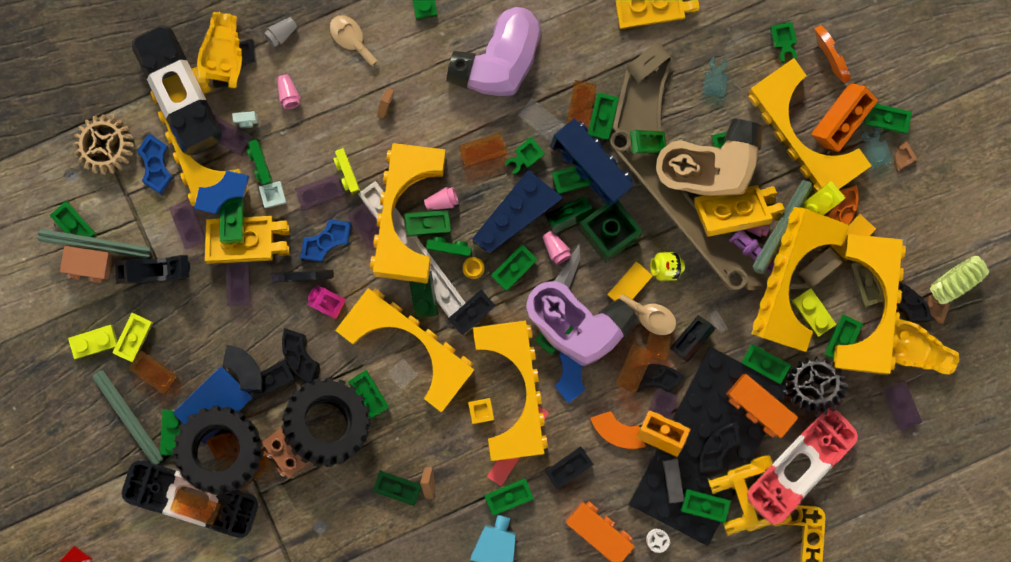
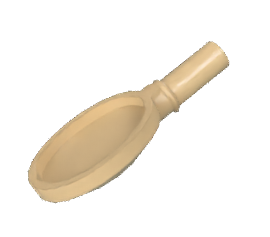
M339 15L332 19L330 32L334 40L344 49L357 50L371 67L374 66L378 60L362 44L363 33L359 25L353 19L344 15Z
M621 294L619 299L624 301L634 312L639 313L640 321L647 330L657 335H668L675 330L676 319L670 310L658 304L642 306L640 303Z

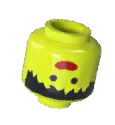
M659 252L652 258L650 269L652 275L659 281H675L680 278L681 272H684L685 263L676 252Z

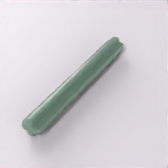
M803 180L799 184L785 212H783L753 264L755 272L763 274L781 244L782 236L789 222L790 213L794 207L802 208L813 188L811 182Z
M40 229L38 233V241L142 259H149L151 252L150 247Z
M99 371L94 374L93 380L150 462L157 465L161 463L164 457L160 455V451L105 372Z

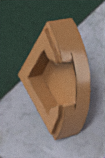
M387 87L380 100L377 117L386 118L389 104L393 100L395 93L393 89Z
M907 141L900 145L895 153L894 164L897 172L918 160Z
M928 296L927 306L932 319L939 324H944L951 303L940 304L934 297Z
M425 467L420 483L426 499L434 498L435 479L433 467Z

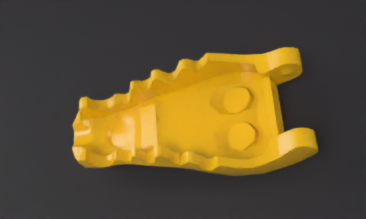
M213 12L210 27L198 53V82L205 83L206 78L228 82L229 88L235 89L237 87V80L242 65V51L239 48L238 32H236L237 16L229 13Z
M899 319L898 326L895 325L894 334L898 336L897 346L892 351L895 363L903 366L935 370L946 375H951L956 370L959 363V353L944 346L942 342L930 335L921 326Z

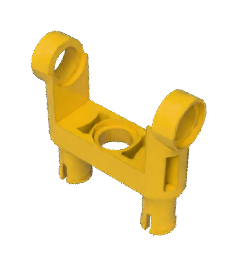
M770 455L756 458L751 461V464L727 472L728 475L709 480L713 494L729 488L735 489L743 511L742 517L723 522L727 536L746 529L747 532H751L769 525L780 526L792 520L791 514H789L781 523L771 524L762 515L757 516L754 507L748 501V489L744 479L765 472V469L773 464Z

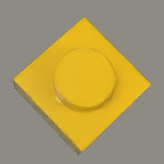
M490 398L468 402L472 424L494 420Z

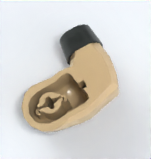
M732 119L724 138L725 144L721 148L698 146L682 140L669 143L661 150L657 158L656 171L660 181L668 188L703 196L743 194L750 184L756 168L758 150L761 149L763 126L752 121Z

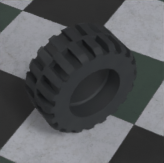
M327 377L324 381H321L320 378L314 379L312 383H305L298 391L296 390L286 406L282 417V433L286 436L284 440L287 446L290 445L292 447L291 452L295 456L298 454L302 457L301 461L306 464L309 461L315 467L325 465L326 468L333 467L335 464L341 465L348 459H351L368 438V429L371 426V418H368L370 413L369 406L364 405L365 398L362 394L358 396L355 393L357 389L351 385L349 388L345 385L346 381L339 379L338 382H334L333 378ZM320 403L330 404L337 407L343 413L347 428L342 438L335 442H322L310 434L306 427L305 419L307 412L314 405Z
M212 406L211 409L202 408L198 414L194 415L192 413L187 417L189 420L186 424H181L179 435H175L174 442L176 446L173 448V455L176 458L174 463L176 468L179 469L182 478L196 489L214 495L221 493L230 494L234 490L242 489L245 483H250L254 478L252 477L254 473L259 471V463L263 459L262 439L254 424L241 412L226 406L225 408L219 406ZM222 429L231 432L237 438L240 447L239 456L230 468L220 472L210 471L200 463L198 447L205 435L211 431Z

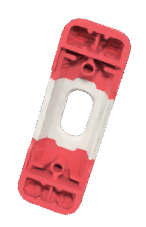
M828 409V414L826 415L822 412L750 487L747 494L748 501L766 521L771 524L781 523L800 504V501L823 476L855 445L858 439L857 431L839 411L835 410L833 412ZM803 453L807 455L811 461L810 468L798 481L790 482L785 477V468L798 454Z

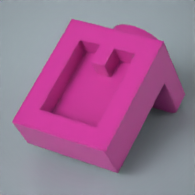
M317 285L310 292L307 305L336 319L346 299Z

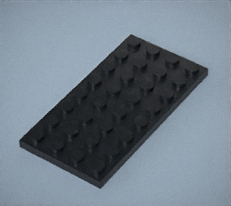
M712 347L708 348L672 418V421L678 422L690 429L678 457L657 448L628 505L706 546H709L720 521L682 512L683 501L669 503L662 460L678 459L683 497L686 489L732 501L736 493L735 489L729 488L713 494L709 480L728 475L727 472L750 464L766 433L763 431L764 426L761 423L757 422L755 424L745 416L747 412L743 408L737 409L728 402L730 398L726 395L742 374H747L780 403H782L788 391L785 385L776 383ZM738 422L741 445L733 447L726 453L722 470L699 473V458L707 439L724 425Z

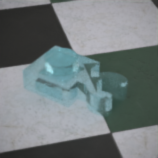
M712 57L709 62L712 72H705L702 95L724 98L728 75L721 73L725 69L727 61L723 59L722 66L716 67L714 64L715 58Z
M878 127L873 129L875 134L873 138L868 136L867 130L862 132L863 140L869 144V146L863 149L867 160L872 165L870 169L893 162L887 142L879 141L881 132Z

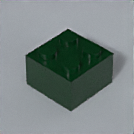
M619 200L611 207L606 203L580 222L579 231L605 264L640 239L643 233L642 229Z

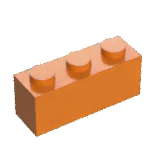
M849 83L810 135L823 148L839 152L878 102V99L866 86Z
M742 374L726 394L730 398L728 402L737 409L743 408L747 412L745 416L755 424L757 422L761 423L764 426L763 431L771 438L775 436L782 438L798 419L794 413L747 374Z
M581 501L565 520V523L611 562H622L635 547L631 542L633 538L624 530L621 533L614 528L616 523L609 517L605 516L602 518L598 515L599 509L590 501L587 504Z

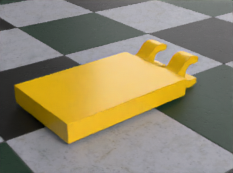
M615 0L620 30L685 19V12L699 11L698 0L683 2V0Z
M758 185L750 186L741 195L700 196L694 198V205L707 237L768 225L772 223V219L779 221L782 212H785L782 203L772 206L766 205V203L773 204L776 202L774 196L778 193L774 186L762 190L759 189Z
M272 216L244 217V242L221 244L220 219H206L205 262L207 264L270 261L273 260V254L287 256L289 255L287 242L273 243V233L289 235L290 226L287 225V221L273 222Z

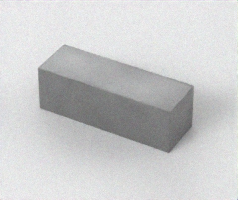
M678 459L662 460L669 503L684 501Z

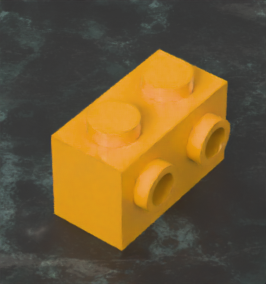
M649 410L636 438L678 457L690 429Z

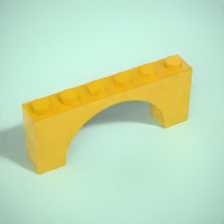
M793 58L753 86L748 91V98L754 107H759L762 112L761 117L765 123L772 125L777 140L781 143L784 142L787 146V153L794 161L797 160L801 167L799 169L803 176L810 178L814 184L813 189L815 193L830 181L840 189L872 165L859 148L839 156L823 155L810 150L796 137L789 120V103L794 89L807 75Z
M197 67L192 68V71L198 82ZM178 74L162 79L172 102L180 103L186 99L187 92ZM206 78L205 83L198 82L203 94L213 90L209 78ZM150 91L154 103H158L153 91ZM162 110L158 111L162 124L166 123L168 129L165 132L170 145H174L176 151L173 152L174 159L177 165L181 164L183 173H180L185 186H189L191 193L188 194L191 205L195 206L199 187H211L217 184L224 177L226 171L208 169L200 165L191 155L183 153ZM240 169L231 170L232 172L243 174V171ZM248 185L245 193L250 192Z
M393 143L392 150L387 151L386 163L390 164L389 170L384 172L383 184H386V190L381 192L380 205H383L382 214L378 213L377 226L380 229L379 235L374 236L373 248L377 249L376 255L371 257L370 269L373 270L375 277L428 283L431 265L430 256L418 254L403 244L393 227V213L399 197L409 186L425 178L443 177L446 161L445 149Z
M794 207L789 215V222L782 236L781 246L775 257L774 267L771 276L768 278L767 288L764 297L761 299L760 309L757 318L754 320L751 334L807 352L813 331L802 325L792 311L789 300L791 276L798 262L812 249L826 244L842 246L849 225L808 209Z
M848 234L845 237L843 259L860 263L874 274L883 291L884 311L878 327L868 338L852 345L835 346L834 369L885 375L890 374L891 370H894L895 357H892L893 348H896L898 339L897 334H894L895 325L898 326L900 313L896 312L897 303L901 302L902 291L898 290L899 281L903 280L904 268H900L901 259L905 258L906 246H902V239Z
M368 288L335 331L354 345L366 334L381 328H399L415 335L427 348L433 365L432 383L424 399L440 412H443L473 373L474 369L471 366L474 363L465 356H462L461 359L453 354L456 350L446 342L443 345L436 340L438 336L429 329L423 331L418 327L420 325L418 320L411 315L408 318L401 314L403 309L396 303L388 304L383 300L385 298L383 293L376 288L373 291Z
M526 321L474 327L476 350L494 351L510 359L520 370L526 386V403L518 421L506 432L488 438L491 461L544 454V449L548 448L546 435L542 436L541 427L545 426L543 413L538 411V404H542L540 391L535 389V382H539L537 369L532 367V360H536L534 347L529 346V338H533L531 325H527Z

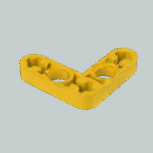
M798 505L795 508L798 511V518L784 525L803 526L801 562H806V559L811 557V552L806 551L807 547L818 549V552L813 551V558L817 562H823L825 513L816 506ZM802 509H805V514H813L814 510H816L820 518L813 522V519L804 517L805 522H801L803 519ZM815 532L819 536V541L815 545H810L807 542V536Z

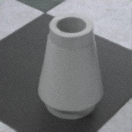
M288 17L268 27L267 31L264 32V36L273 47L281 46L297 28V25L291 17Z

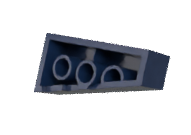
M574 118L554 134L549 147L554 152L558 149L562 154V160L567 165L570 163L576 166L577 175L582 180L587 181L589 179L591 181L590 187L611 207L633 187L632 179L625 171L622 172L617 167V161L611 155H607L602 150V144L587 133V127L581 121L578 122Z
M528 170L472 238V241L490 255L561 202L563 197Z

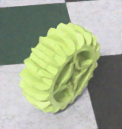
M972 256L933 282L930 287L932 295L940 304H947L986 278L989 274V269L979 256Z

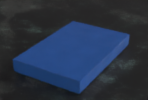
M221 365L173 411V414L183 424H186L189 420L187 417L192 413L194 415L198 414L202 408L211 409L212 406L225 408L226 406L235 411H240L253 396L248 391H241L239 389V382ZM220 429L211 431L201 441L205 444Z

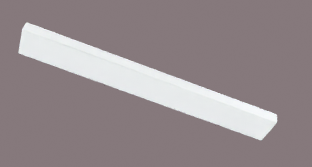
M374 181L359 192L358 195L377 219L378 213L382 214L383 205H380V196L383 190ZM394 208L393 227L397 236L412 251L430 256V271H432L436 301L447 316L450 317L465 304V301L417 236L406 237L404 219L397 209ZM480 322L476 323L471 329L477 326Z

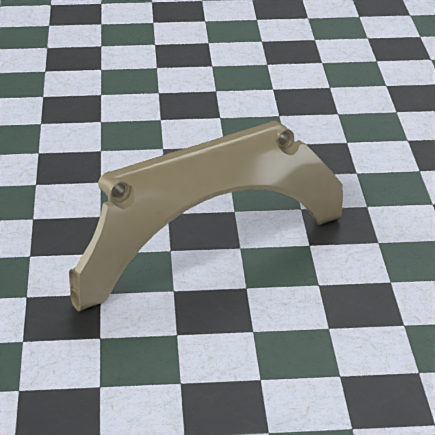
M658 41L636 58L626 69L612 128L615 133L609 142L610 148L636 176L719 276L728 290H739L743 286L747 291L766 290L767 281L771 275L766 271L763 274L754 271L753 264L755 261L749 255H743L739 247L733 242L730 243L728 241L733 233L729 232L707 237L694 202L688 194L682 190L668 188L660 181L656 171L659 155L632 154L630 131H662L661 101L664 84L673 58ZM622 137L625 139L626 145L621 148L617 147L614 139ZM759 243L758 246L763 249L765 244ZM828 244L812 249L796 265L791 276L789 289L812 288L842 263V260ZM780 247L778 248L774 257L772 258L773 260H775V257L777 256ZM732 274L739 276L740 283L738 286H733L729 282Z

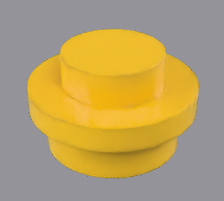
M470 257L463 263V273L466 277L477 279L483 275L485 267L481 259Z

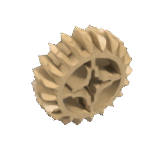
M102 115L100 120L97 116H93V123L85 120L87 127L79 126V130L82 133L81 135L75 134L79 142H74L73 146L79 149L74 154L81 156L78 162L81 164L85 163V169L89 170L92 168V172L95 174L100 170L102 175H106L107 168L113 174L115 173L114 166L121 170L123 169L122 161L126 164L129 163V160L125 157L126 155H133V152L128 150V148L134 147V143L128 142L133 138V135L127 134L130 129L127 126L122 127L123 121L118 120L116 122L114 116L108 119L106 115ZM112 128L116 132L103 136L98 130ZM92 136L93 144L91 147H89L88 151V142L90 137ZM100 139L104 140L105 142H108V143L106 144V145H107L106 149H107L108 151H106L105 149H103V148L100 147V146H102V145H101V142H102V141H101ZM118 139H120V147L116 154L114 146L119 142ZM105 154L110 160L97 162L92 158L95 155Z

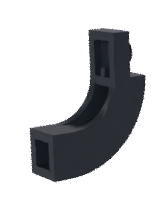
M188 255L115 262L116 284L184 280L189 277L190 272Z

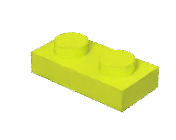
M342 148L335 151L337 157L333 159L337 170L342 169L345 178L341 180L345 190H350L352 195L361 192L345 150Z
M830 181L808 198L802 208L825 215L842 202L845 196Z
M811 288L792 300V303L816 337L821 336L836 325Z
M131 313L113 350V354L134 363L154 322Z
M113 325L68 338L74 359L114 348L118 342Z

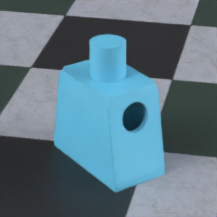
M497 515L494 527L490 525L484 526L470 560L476 562H513L516 533L507 530L510 522L509 517Z

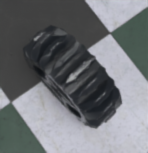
M816 356L814 361L811 362L810 358L807 357L806 364L799 361L798 368L792 367V374L787 376V380H789L786 383V388L789 389L787 396L793 397L791 399L792 405L798 403L797 409L799 411L806 408L805 413L807 415L811 410L814 411L815 416H818L821 410L826 415L828 414V408L834 412L836 410L835 405L841 406V398H846L845 390L848 387L844 383L846 376L841 375L842 369L833 368L835 362L827 364V358L820 362L819 357ZM818 373H823L827 376H820ZM809 374V380L804 382L803 385L798 386L800 379ZM813 380L815 384L820 385V393L818 388L813 387ZM835 386V391L832 395L825 399L824 392L830 390V387ZM806 396H813L816 400L809 399Z

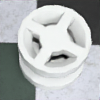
M652 529L646 536V543L652 551L660 553L669 547L670 539L665 531Z

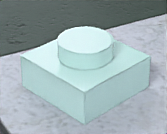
M255 111L232 113L233 123L237 126L239 125L240 128H251L253 124H258V115Z
M281 181L259 186L265 209L287 203Z

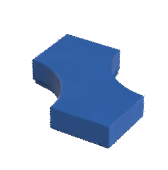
M149 133L137 150L145 162V174L142 182L162 195L174 178L165 165V154L169 146Z
M226 170L224 177L217 184L211 187H199L194 209L218 214L221 206L226 201L232 198H244L249 176Z
M329 219L326 228L320 234L313 237H304L300 259L323 263L324 257L332 248L338 245H348L352 223Z
M561 352L558 356L562 362L563 371L555 387L569 404L586 390L581 380L583 366Z

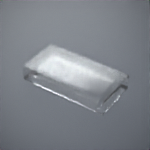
M533 98L518 114V117L550 143L554 134L565 126Z

